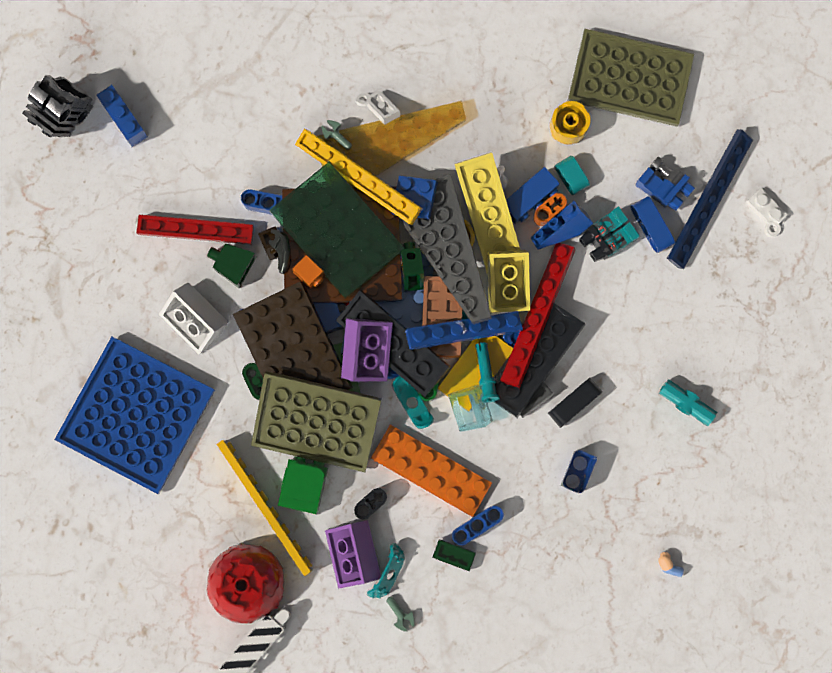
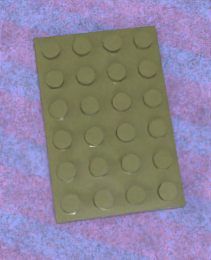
M584 29L568 101H576L582 105L678 127L694 54Z
M266 371L264 373L251 446L366 472L382 398Z

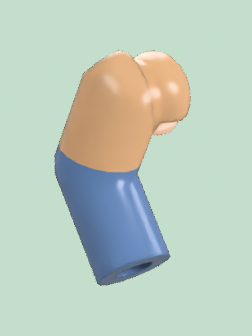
M662 552L658 559L662 571L682 577L684 568L673 565L670 559L671 555L668 552Z

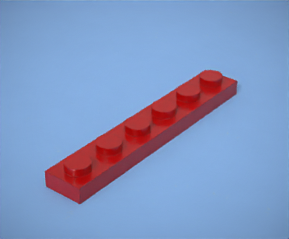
M138 215L136 233L145 236L252 245L254 225Z

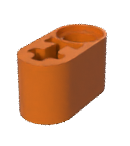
M556 193L541 204L533 216L535 224L544 226L559 214L567 204L566 197L563 194ZM554 202H555V203H557V202H560V203H561L560 206H559V205L555 206V207L553 208V210L550 209V208H552ZM544 212L548 218L542 220L538 217V213Z

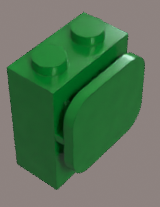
M294 456V460H288L278 506L318 514L328 468L324 467L325 463L313 461V464L305 463L306 459Z

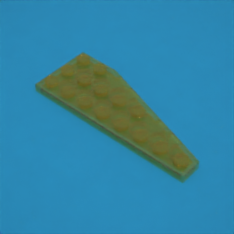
M462 101L400 115V117L385 125L381 121H375L339 130V133L352 144L350 150H346L334 138H329L326 141L323 134L318 135V137L377 176L466 121ZM322 164L327 188L354 186Z

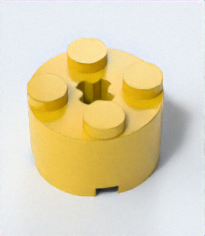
M564 102L555 109L550 121L552 137L563 144L579 143L590 126V114L579 102Z

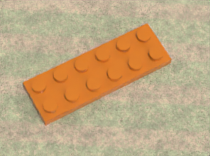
M391 424L371 457L372 460L471 517L476 513L492 484L490 481Z

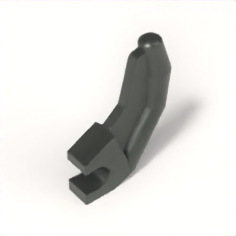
M271 229V233L275 234V239L273 241L269 240V244L278 253L279 273L285 274L290 265L291 256L288 236L282 231Z

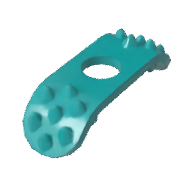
M401 376L397 377L392 384L393 390L413 424L418 429L430 426L434 422V418L426 408L416 389ZM409 398H415L418 401L416 408L412 409L407 406Z
M396 543L390 545V560L378 584H375L373 589L367 591V596L381 599V597L386 596L390 592L405 560L404 551ZM393 569V576L387 579L389 571Z

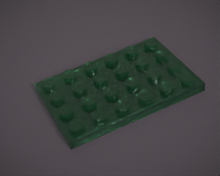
M330 162L325 164L269 210L306 255L323 270L325 277L344 299L397 257L402 249H405Z

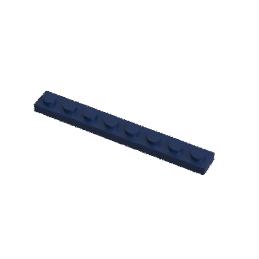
M742 129L736 130L667 257V260L679 269L685 268L753 142V139Z

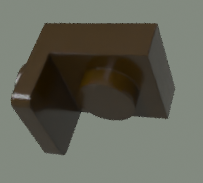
M276 226L258 233L269 260L278 258L277 251L269 244V240L273 241L275 239V234L271 233V229L277 230Z

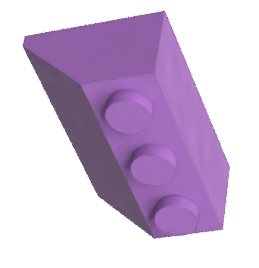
M346 318L341 378L350 381H387L392 322Z
M368 520L325 530L338 589L365 584L381 578Z

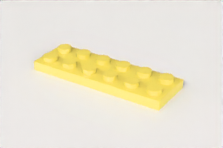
M492 152L454 164L487 275L488 251L520 250Z

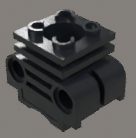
M45 75L42 81H36L28 95V100L33 103L26 106L30 111L24 110L22 114L28 118L27 121L43 129L42 132L48 137H70L71 133L69 131H74L76 128L72 124H80L84 121L93 108L91 104L93 99L87 94L79 92L65 77L53 78L50 75Z

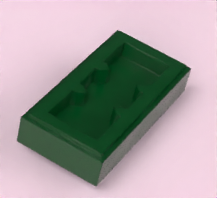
M439 539L432 558L470 572L476 552Z

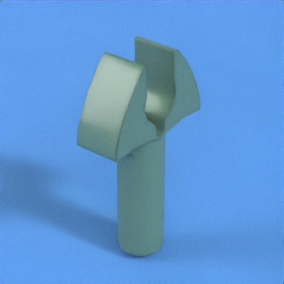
M327 120V123L333 127V132L327 131L322 125L325 140L334 138L346 150H350L352 144L339 133L338 129L341 127V124L336 121Z
M392 596L387 598L386 602L397 616V622L394 623V626L407 632V629L402 624V618L409 620L412 627H414L412 611L409 614L404 613Z

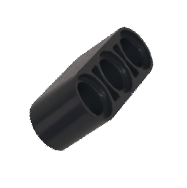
M589 377L549 411L548 414L561 428L603 391Z

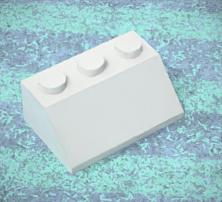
M188 282L172 292L159 313V316L199 355L223 332L229 323Z

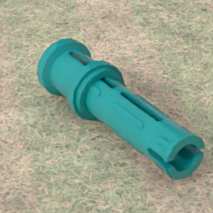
M482 342L480 343L481 346L479 344L475 345L481 376L479 386L482 388V402L489 403L499 400V395L496 394V379L492 376L488 344Z

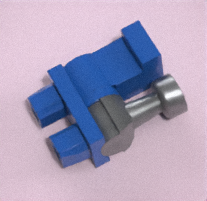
M658 156L638 179L635 186L661 203L664 208L668 205L677 211L684 202L676 196L677 193L680 191L688 197L695 187L688 182L689 176L684 175L680 170H670L663 165L664 161ZM658 170L665 178L661 180L654 172Z

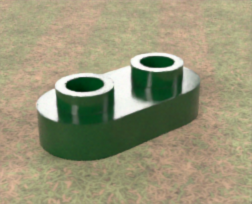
M249 363L244 366L242 375L252 396L260 400L261 394H258V389L262 387L263 378L257 365ZM251 370L256 371V375L254 377H250L249 375Z

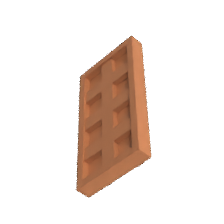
M424 276L422 326L462 320V308L442 279L438 276ZM461 342L429 347L437 355L461 356Z

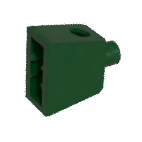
M406 242L403 244L404 249L401 250L404 292L424 290L420 248H415L414 242Z
M225 244L221 251L211 247L207 254L208 258L215 261L212 268L239 289L257 257L254 252L229 244Z

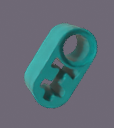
M572 155L554 165L557 174L571 195H575L590 186L588 178Z

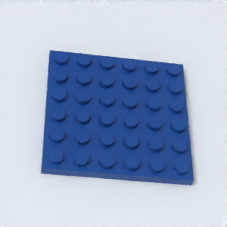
M111 336L54 440L150 491L160 494L215 390Z

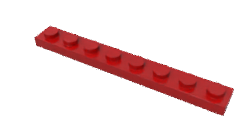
M561 243L555 245L531 303L530 311H528L522 325L523 330L518 335L500 379L502 383L520 388L575 253L573 246Z

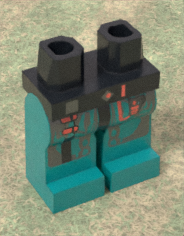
M619 206L587 228L579 239L584 247L592 243L596 248L589 253L594 262L601 259L606 260L640 237L630 222L626 224L628 219Z

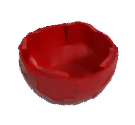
M238 544L229 547L228 550L217 556L209 569L207 578L209 601L213 608L229 621L245 624L253 623L278 608L283 598V567L277 557L262 546ZM243 579L247 582L248 586L245 591L237 589L236 584L238 580Z

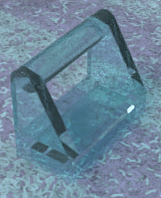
M475 385L448 394L460 432L483 428L493 421L488 403H484L481 400L483 397L481 386ZM468 395L476 421L465 425L457 397Z

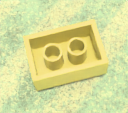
M526 250L488 251V301L491 313L530 311L529 252Z

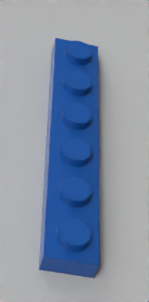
M515 311L491 315L492 319L473 324L470 319L407 328L405 332L409 349L411 350L521 332L523 328L519 313Z

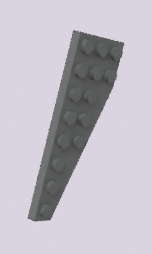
M449 174L433 179L438 184L430 219L416 218L413 225L403 220L404 226L473 324L490 320L492 319L452 176Z

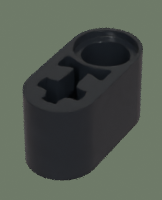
M375 488L356 504L354 508L356 517L367 519L385 504L387 500L386 492L381 488ZM375 492L378 494L382 492L383 496L381 498L383 501H376L373 504L376 508L373 510L366 500L369 498L372 501L375 498L373 495ZM360 505L368 506L369 513L366 516L359 515L358 508Z

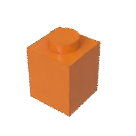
M307 255L293 268V273L310 289L313 286L317 287L323 281V270Z

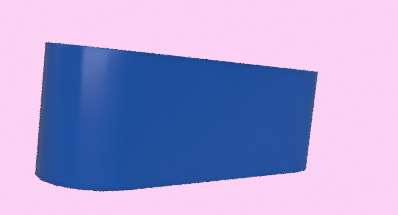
M251 189L245 190L241 194V201L246 209L283 217L282 195ZM248 197H255V201L253 203H246V199ZM272 200L274 204L272 207H265V202Z
M646 197L630 206L635 219L656 253L675 244L671 232L650 197Z
M498 506L486 508L454 529L452 532L453 541L458 545L467 544L498 524L504 517L503 510ZM490 510H498L499 518L497 520L489 518ZM477 519L483 523L480 531H475L472 528V523ZM460 530L466 533V539L462 542L457 541L455 538L456 533Z

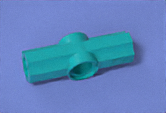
M669 379L661 387L660 395L675 404L678 410L686 415L693 416L704 425L709 426L716 417L717 411L700 401V397L693 392L684 390Z

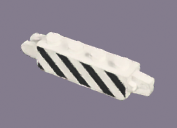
M284 608L275 617L272 615L264 616L215 673H253L259 666L256 662L261 657L265 659L272 651L270 646L274 642L278 644L286 635L283 633L286 629L284 624L290 618L291 611Z

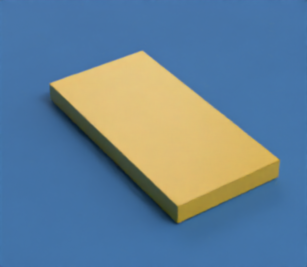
M497 336L473 339L438 387L439 391L468 412L482 394V388L479 386L481 376L475 345L479 344L481 346L480 343L482 342L488 344L493 377L513 350L511 346Z

